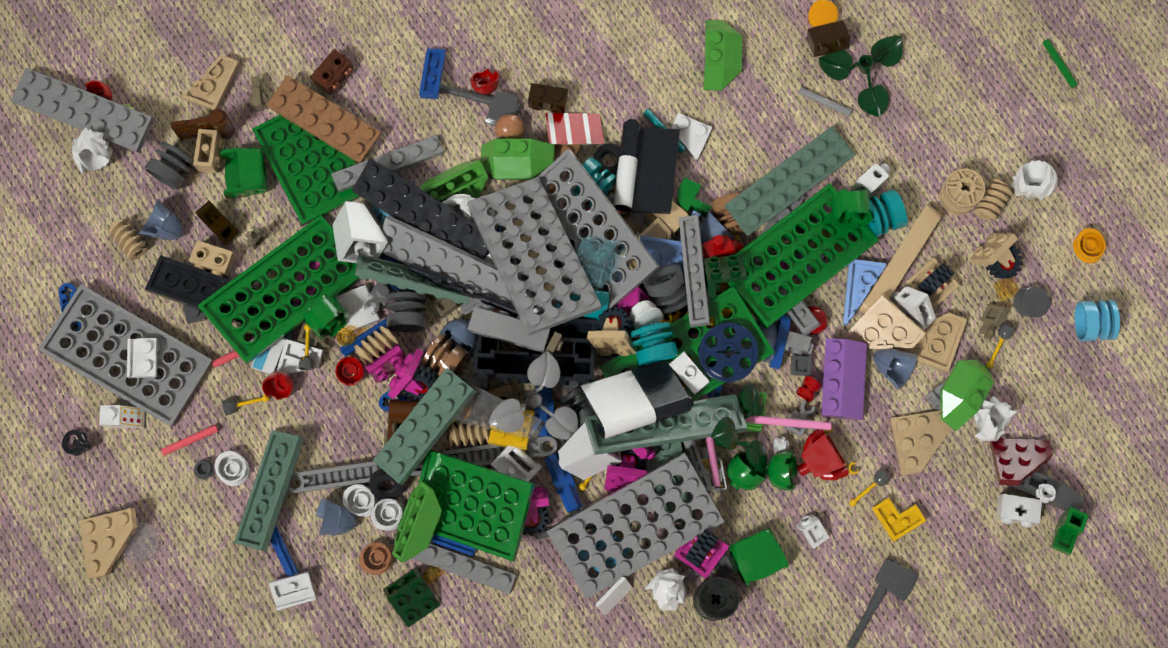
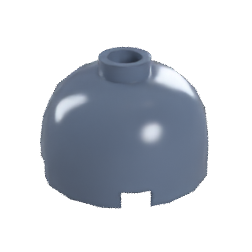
M458 318L449 321L440 331V335L444 334L447 337L446 341L452 340L453 348L460 345L470 352L469 355H472L477 347L478 334L468 331L470 319Z

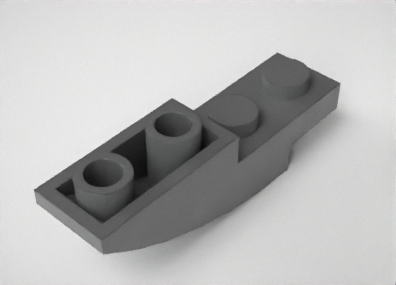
M1038 472L1027 476L1019 486L1007 485L1037 497L1036 490L1039 485H1052L1056 491L1055 499L1046 504L1064 511L1069 507L1080 511L1085 499L1084 496L1073 489Z

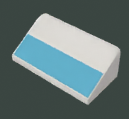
M280 339L256 357L252 362L251 368L268 375L274 372L286 340Z

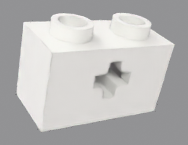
M1001 494L998 496L996 519H1001V523L1012 525L1013 522H1019L1022 527L1033 528V525L1040 524L1042 502L1038 499ZM1019 508L1022 514L1019 515L1018 512H1015V509Z

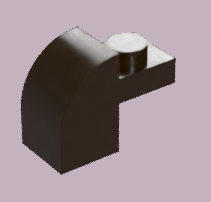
M210 200L195 212L224 245H227L240 233Z

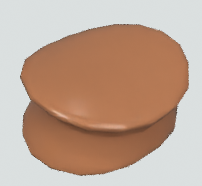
M376 541L370 543L360 554L359 562L364 572L373 575L385 573L393 564V549L385 542Z

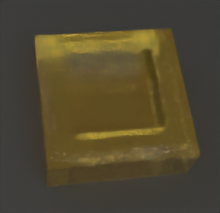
M1012 278L993 285L1000 302L1015 297V294L1018 292Z

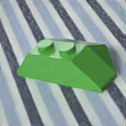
M705 20L703 90L722 91L742 71V35L724 20Z
M494 139L481 146L480 161L483 167L496 180H531L540 175L554 162L555 145L534 139Z
M476 160L459 164L425 181L419 188L441 202L456 194L471 195V198H479L488 175L481 161Z
M977 359L957 361L940 390L941 420L954 431H957L978 412L994 384L991 372Z
M422 481L418 483V486L410 494L396 531L395 548L392 555L403 563L428 548L442 512L433 489Z

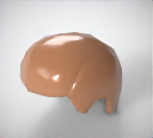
M509 114L502 115L495 122L494 130L499 139H520L524 135L525 126L520 117Z

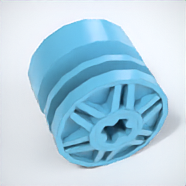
M1099 300L1096 304L1093 301H1079L1077 303L1074 320L1076 334L1081 342L1095 341L1097 338L1102 341L1117 339L1120 330V315L1114 300Z

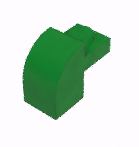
M684 177L678 188L676 196L677 205L687 212L692 210L700 213V218L706 217L708 211L711 210V206L696 199L701 185Z
M1072 507L1065 510L1054 530L1055 535L1051 548L1068 556L1072 554L1077 536L1083 533L1089 515Z

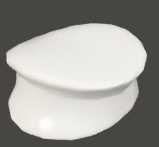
M648 300L637 303L630 312V318L636 330L641 326L656 322L661 323L663 321L661 310Z
M234 451L221 453L214 464L218 477L229 486L243 484L249 476L250 467L243 456Z
M360 484L348 487L342 497L344 507L357 517L370 516L373 507L378 502V498L371 493L370 487Z
M381 499L372 509V523L381 530L392 531L396 529L405 510L403 504L397 499Z

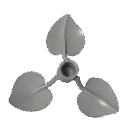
M545 351L530 364L527 371L529 381L539 387L525 392L522 408L520 402L516 399L502 401L490 415L488 421L490 425L505 432L519 430L525 420L522 412L529 405L532 408L540 407L551 416L546 421L545 427L553 437L570 439L578 430V417L574 410L562 406L557 408L553 414L541 404L542 396L538 392L543 389V386L553 388L560 379V369L556 359L549 352Z

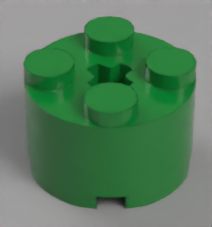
M843 189L838 191V195L831 200L834 225L837 224L840 229L859 228L858 225L864 223V226H866L873 219L870 199L866 190L849 191Z
M326 294L318 299V303L312 308L307 309L303 314L305 323L320 340H327L326 336L332 338L346 326V318L350 319V313L333 296L328 297Z

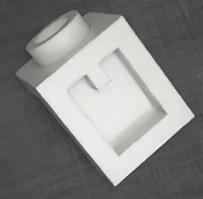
M812 514L804 516L796 524V527L802 531L813 549L829 539L820 520Z

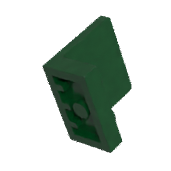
M742 255L703 258L708 300L716 299L719 283L747 280Z
M416 567L383 589L388 601L407 627L412 626L440 606L439 601Z

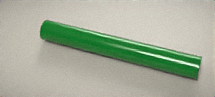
M1047 39L1042 42L1071 89L1078 86L1050 40Z

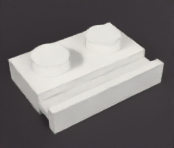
M157 338L128 339L127 378H157Z
M309 571L270 581L269 583L277 611L316 600Z

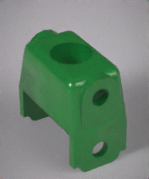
M233 148L220 151V156L226 160L225 182L227 189L223 191L226 198H242L266 192L267 178L263 149Z
M770 528L729 546V551L735 560L745 587L750 585L749 582L766 578L782 568L786 569L789 567L787 559Z

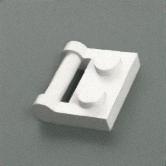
M507 446L490 464L498 472L529 481L543 467L541 464L533 461L523 450L512 446ZM511 451L532 469L529 473L509 455Z

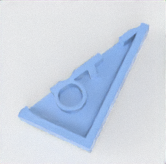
M856 259L848 265L842 325H848L886 267V263Z

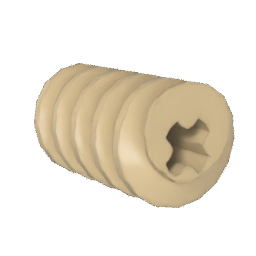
M993 179L992 184L985 191L981 202L977 204L974 214L983 220H997L995 214L1001 213L999 208L1005 207L1003 202L1008 201L1006 196L1012 195L1008 186L1001 180Z
M123 218L109 228V235L114 238V242L118 244V247L123 249V253L127 255V258L130 261H134L145 254L148 249L143 248L146 245L145 241L139 242L142 238L141 235L135 236L137 230H131L133 225L131 223L127 224L128 219Z
M380 326L381 333L373 332L375 338L368 335V343L361 340L362 347L354 346L357 355L366 367L367 360L374 363L372 356L380 358L379 351L384 354L387 353L386 346L393 349L391 342L399 344L388 328Z
M482 420L481 426H479L477 421H474L473 427H471L469 421L466 423V427H463L462 423L459 422L458 428L455 427L454 423H451L449 429L450 447H452L453 442H455L457 447H460L461 441L464 446H468L469 440L472 446L476 444L477 440L480 445H483L484 439L488 443L489 427L485 420Z

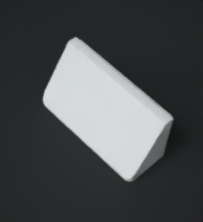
M621 577L595 606L604 615H607L632 589V586L624 577Z

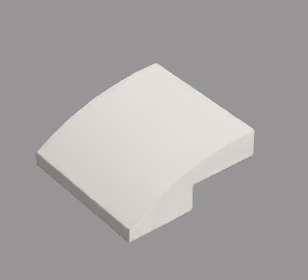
M367 285L336 297L338 302L350 313V319L346 318L347 324L341 330L344 336L381 320L378 311L375 315L371 314L374 310L373 306L368 305L366 309L363 308L364 304L370 299L368 297L370 291Z

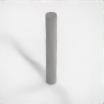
M801 87L798 93L844 115L850 116L852 109Z

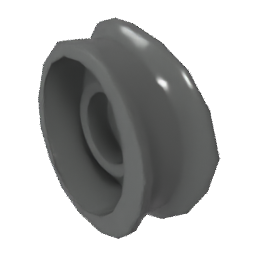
M1039 287L1020 289L1015 294L1013 300L1016 311L1025 317H1041L1050 308L1048 294Z

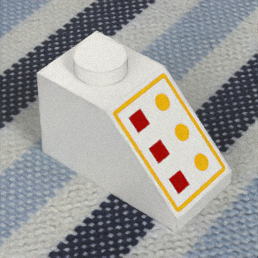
M100 406L99 425L104 428H144L145 411L138 407Z

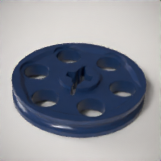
M735 323L716 325L701 340L699 346L701 365L709 376L718 381L736 382L742 380L756 366L758 360L757 342L751 332L741 325ZM726 328H733L735 330L733 338L728 339L724 336ZM709 337H715L718 341L717 345L713 348L708 347L706 344V340ZM742 339H750L752 346L749 349H743L740 345ZM727 347H730L731 351L740 352V354H732L730 358H726V354L717 353V351L723 352L727 350ZM713 356L716 358L717 363L714 367H708L705 364L707 357ZM742 358H748L751 361L749 368L743 369L740 367L739 362ZM731 367L734 372L732 377L725 378L722 375L723 368Z

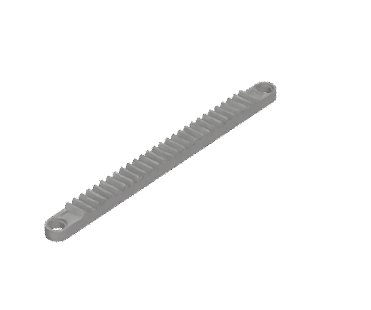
M550 436L529 439L528 449L523 451L531 459L549 457L556 453L557 442ZM546 441H550L553 444V449L550 452L542 449V444ZM490 444L442 451L441 453L484 467L490 466L506 447ZM513 451L509 453L515 461H522ZM367 462L293 473L291 480L299 478L301 485L299 488L293 489L289 483L288 491L298 494L355 484H368L372 474L381 468L375 462ZM416 468L409 477L421 476L422 468Z

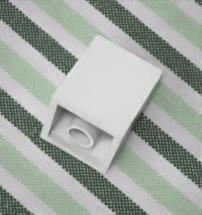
M345 201L332 224L338 261L356 263L359 253L379 258L388 243L387 238L364 204Z
M585 423L558 451L561 469L583 480L606 470L608 465L614 466L622 462L620 451L594 455Z

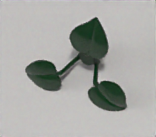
M890 36L877 41L871 49L873 57L862 55L858 62H855L852 66V57L844 50L819 57L821 69L834 80L846 79L849 76V69L853 70L858 67L861 73L866 74L869 89H864L859 93L858 105L864 112L875 117H880L884 114L888 106L889 95L882 85L872 88L870 72L873 70V62L878 63L880 61L886 67L899 63L903 54L902 36Z
M748 383L741 392L742 404L748 410V413L744 416L745 420L752 413L755 416H760L763 411L761 394L753 384ZM730 417L720 419L712 432L711 438L714 439L718 446H724L729 450L735 449L737 445L747 446L746 456L749 463L758 472L763 474L767 466V452L764 445L758 440H753L751 444L749 442H740L737 430H735L734 421Z

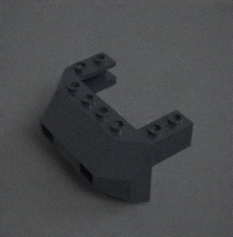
M509 315V317L517 319L516 315ZM573 319L551 327L546 348L555 332L563 336L561 339L564 341L563 345L573 346V354H553L560 369L558 385L569 386L570 382L585 385L593 382L595 348L587 339L588 331H596V320ZM478 334L477 349H474L473 373L479 380L496 378L499 379V382L511 383V379L519 380V383L530 384L527 376L528 368L535 359L543 354L542 352L519 346V352L501 351V342L503 341Z

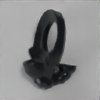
M78 430L68 431L62 439L63 450L74 456H79L82 452L91 450L92 445L86 439V433ZM70 435H76L78 438L72 442V446L75 447L74 449H69L66 444Z

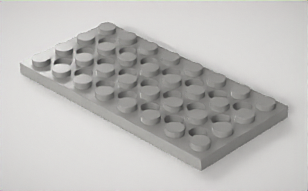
M567 149L538 176L564 227L569 241L574 240L575 242L574 251L578 259L583 254L586 257V262L582 267L592 288L601 291L602 285L606 284L608 286V308L613 309L660 268L571 150ZM568 171L570 173V178L568 181L564 182L562 178L563 174ZM555 184L556 191L555 193L550 194L549 187L550 185ZM576 186L581 188V193L578 196H575L573 193ZM529 197L523 199L526 204L533 202ZM563 198H565L567 200V205L565 208L562 209L560 207V201ZM590 200L592 207L586 211L584 205L586 201ZM533 213L531 215V218L534 220H538L541 218V216L537 213ZM573 213L578 215V220L575 223H572L570 219ZM598 215L603 217L601 225H597L595 222ZM587 227L589 235L583 238L581 232ZM541 229L538 231V233L542 236H546L549 234V232L545 229ZM612 229L614 237L608 240L607 232ZM598 242L600 250L595 253L592 247L594 243ZM621 244H624L626 247L623 255L618 253V247ZM553 245L548 246L552 252L557 250ZM610 257L611 265L606 268L604 266V259ZM632 259L637 261V267L634 270H631L629 267V262ZM593 269L597 271V277L594 280L590 278V272ZM617 272H621L623 275L620 282L615 280Z
M539 177L467 202L469 211L528 336L601 309V304ZM529 197L533 202L526 204L523 199ZM507 204H513L516 208L513 210H508L505 206ZM495 210L498 214L496 216H489L487 212ZM537 213L541 218L534 220L531 218V215ZM518 219L521 220L523 224L521 226H516L513 224V221ZM497 226H503L505 228V231L497 232L495 228ZM541 229H545L549 232V234L546 236H542L538 233V231ZM526 235L529 236L531 240L529 242H523L520 238ZM510 242L513 244V247L507 249L502 244ZM553 245L557 250L549 252L546 247ZM536 252L539 256L537 258H530L528 253ZM512 258H518L521 261V263L518 265H513L510 262V260ZM561 261L565 266L557 268L554 266V263ZM544 268L547 272L540 275L536 272V269ZM525 274L529 279L527 281H520L518 276ZM570 278L572 283L566 285L562 282V279ZM546 284H551L554 286L555 289L552 291H546L544 289V286ZM527 291H534L536 296L529 298L525 293ZM577 294L581 299L573 301L570 299V295ZM553 301H560L562 306L555 308L551 303ZM540 307L544 310V313L538 315L533 310Z
M80 284L38 349L171 427L175 424L213 361ZM86 306L92 307V312L89 315L83 314V308ZM103 315L109 317V321L105 325L99 323V319ZM81 322V329L74 332L72 330L73 324ZM120 324L124 325V333L116 334V327ZM96 331L98 338L95 341H89V334ZM135 334H140L142 338H157V370L162 369L164 371L163 378H137L136 385L128 386L127 360H122L121 354L127 350L128 339H132ZM69 338L71 345L68 348H63L61 345L62 341ZM108 341H114V348L107 351L105 344ZM81 348H86L88 351L87 355L80 358L78 351ZM168 353H173L175 356L171 363L165 362V356ZM102 357L104 364L101 367H95V360ZM189 362L191 364L190 371L182 372V364ZM114 367H119L121 370L117 377L111 376V370ZM174 379L181 381V385L177 389L171 388V382ZM147 386H152L154 389L153 394L150 396L144 395V389ZM168 395L170 403L166 406L161 405L160 399Z
M684 452L547 529V533L587 599L616 583L621 577H627L693 540L695 536H700L705 529L709 531L724 523V519ZM674 475H681L683 482L676 485L672 482V477ZM662 484L665 486L666 491L663 494H657L654 488ZM684 492H691L693 498L691 501L685 502L681 498ZM645 494L649 500L645 504H640L637 501V497ZM669 501L674 502L676 507L673 511H667L664 508L665 503ZM628 504L631 507V511L624 514L620 511V506ZM700 509L703 515L701 518L695 519L691 515L692 511ZM655 511L658 513V518L655 521H650L647 518V514ZM605 514H611L614 520L611 523H605L602 517ZM681 518L686 524L683 528H677L674 525L675 520ZM638 521L641 524V528L634 531L630 528V523ZM587 524H595L597 530L594 533L587 532L585 529ZM665 528L668 531V535L665 538L658 537L657 531L659 529ZM615 531H621L624 537L621 540H615L612 534ZM571 533H576L580 539L573 543L569 541L568 536ZM648 538L651 544L649 547L644 548L639 544L640 540ZM603 540L607 546L605 549L599 550L596 548L595 543ZM629 547L634 553L631 557H625L622 554L623 549ZM579 551H588L589 557L587 559H580L578 556ZM609 557L616 559V564L612 567L605 564V560ZM596 567L599 569V574L591 576L588 573V569Z

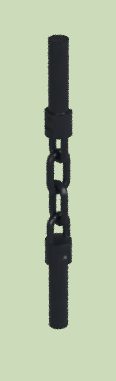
M412 263L408 266L409 271L428 278L433 283L449 289L454 288L461 291L467 297L480 299L483 304L492 305L513 315H518L514 306L495 299L494 296L487 293H478L475 288L454 283L451 278L437 272L433 273ZM445 280L450 281L448 285L444 284ZM467 288L474 292L472 295H470L468 293H465L464 291H466Z

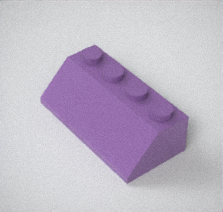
M826 338L821 414L824 418L863 420L867 343L848 339Z

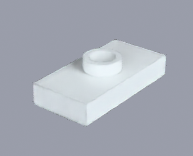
M685 352L669 364L694 395L709 383V380Z

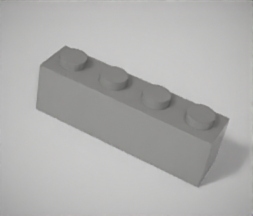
M480 305L479 308L474 307L468 326L469 332L538 352H545L551 331L550 328L528 336L519 316L516 319L509 317L510 314L499 310L498 313L491 312V308Z

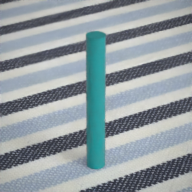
M649 109L643 113L656 128L667 129ZM679 141L678 151L682 154L687 148Z

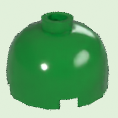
M780 452L773 455L769 465L765 468V476L769 477L770 483L779 490L793 491L796 487V483H793L794 475L797 476L796 456H792L794 452Z
M736 453L727 468L728 476L731 479L729 483L736 490L740 488L745 491L757 489L766 480L765 474L758 472L748 461H744L746 459L745 456Z

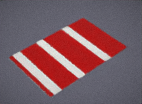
M545 113L549 144H604L599 114Z

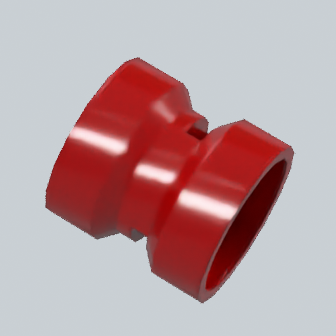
M805 376L803 384L798 387L796 394L804 400L812 402L815 398V393L821 389L822 385L814 378Z

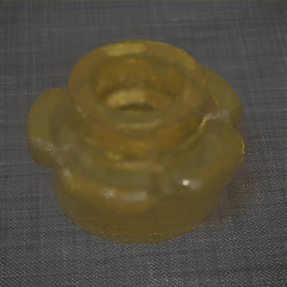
M350 328L340 329L336 336L338 343L344 347L353 344L355 341L353 330Z
M434 566L424 571L425 576L423 579L428 584L433 583L442 576L439 572L440 569L434 568Z

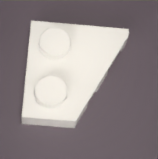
M678 113L671 129H680L679 140L693 155V158L698 160L712 127Z
M286 340L276 372L281 371L290 374L307 371L298 369L299 360L305 356V344ZM309 346V356L314 360V369H319L324 350Z

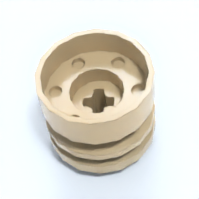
M968 168L958 169L952 172L941 186L939 200L943 208L955 215H964L971 212L983 198L985 182L974 170Z

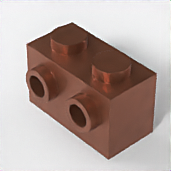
M333 49L310 77L314 84L331 95L339 90L344 78L351 76L354 67L348 58L336 49Z

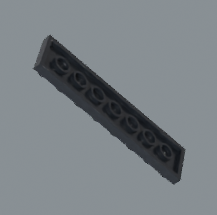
M369 158L352 189L354 193L393 218L484 260L489 251L476 223L375 159Z
M160 255L145 290L200 310L198 305L231 280ZM243 293L238 294L236 300L243 302L247 296ZM267 296L263 302L265 304H272L274 298ZM291 301L293 307L300 306V304ZM224 305L221 307L220 311L222 313H228L230 312L231 307L229 305ZM250 308L248 314L255 316L259 310L257 308ZM279 310L275 316L282 319L286 316V312ZM236 319L233 321L234 323L243 325V321L240 319ZM263 322L260 325L262 330H268L271 327L269 322ZM296 328L282 339L292 340Z

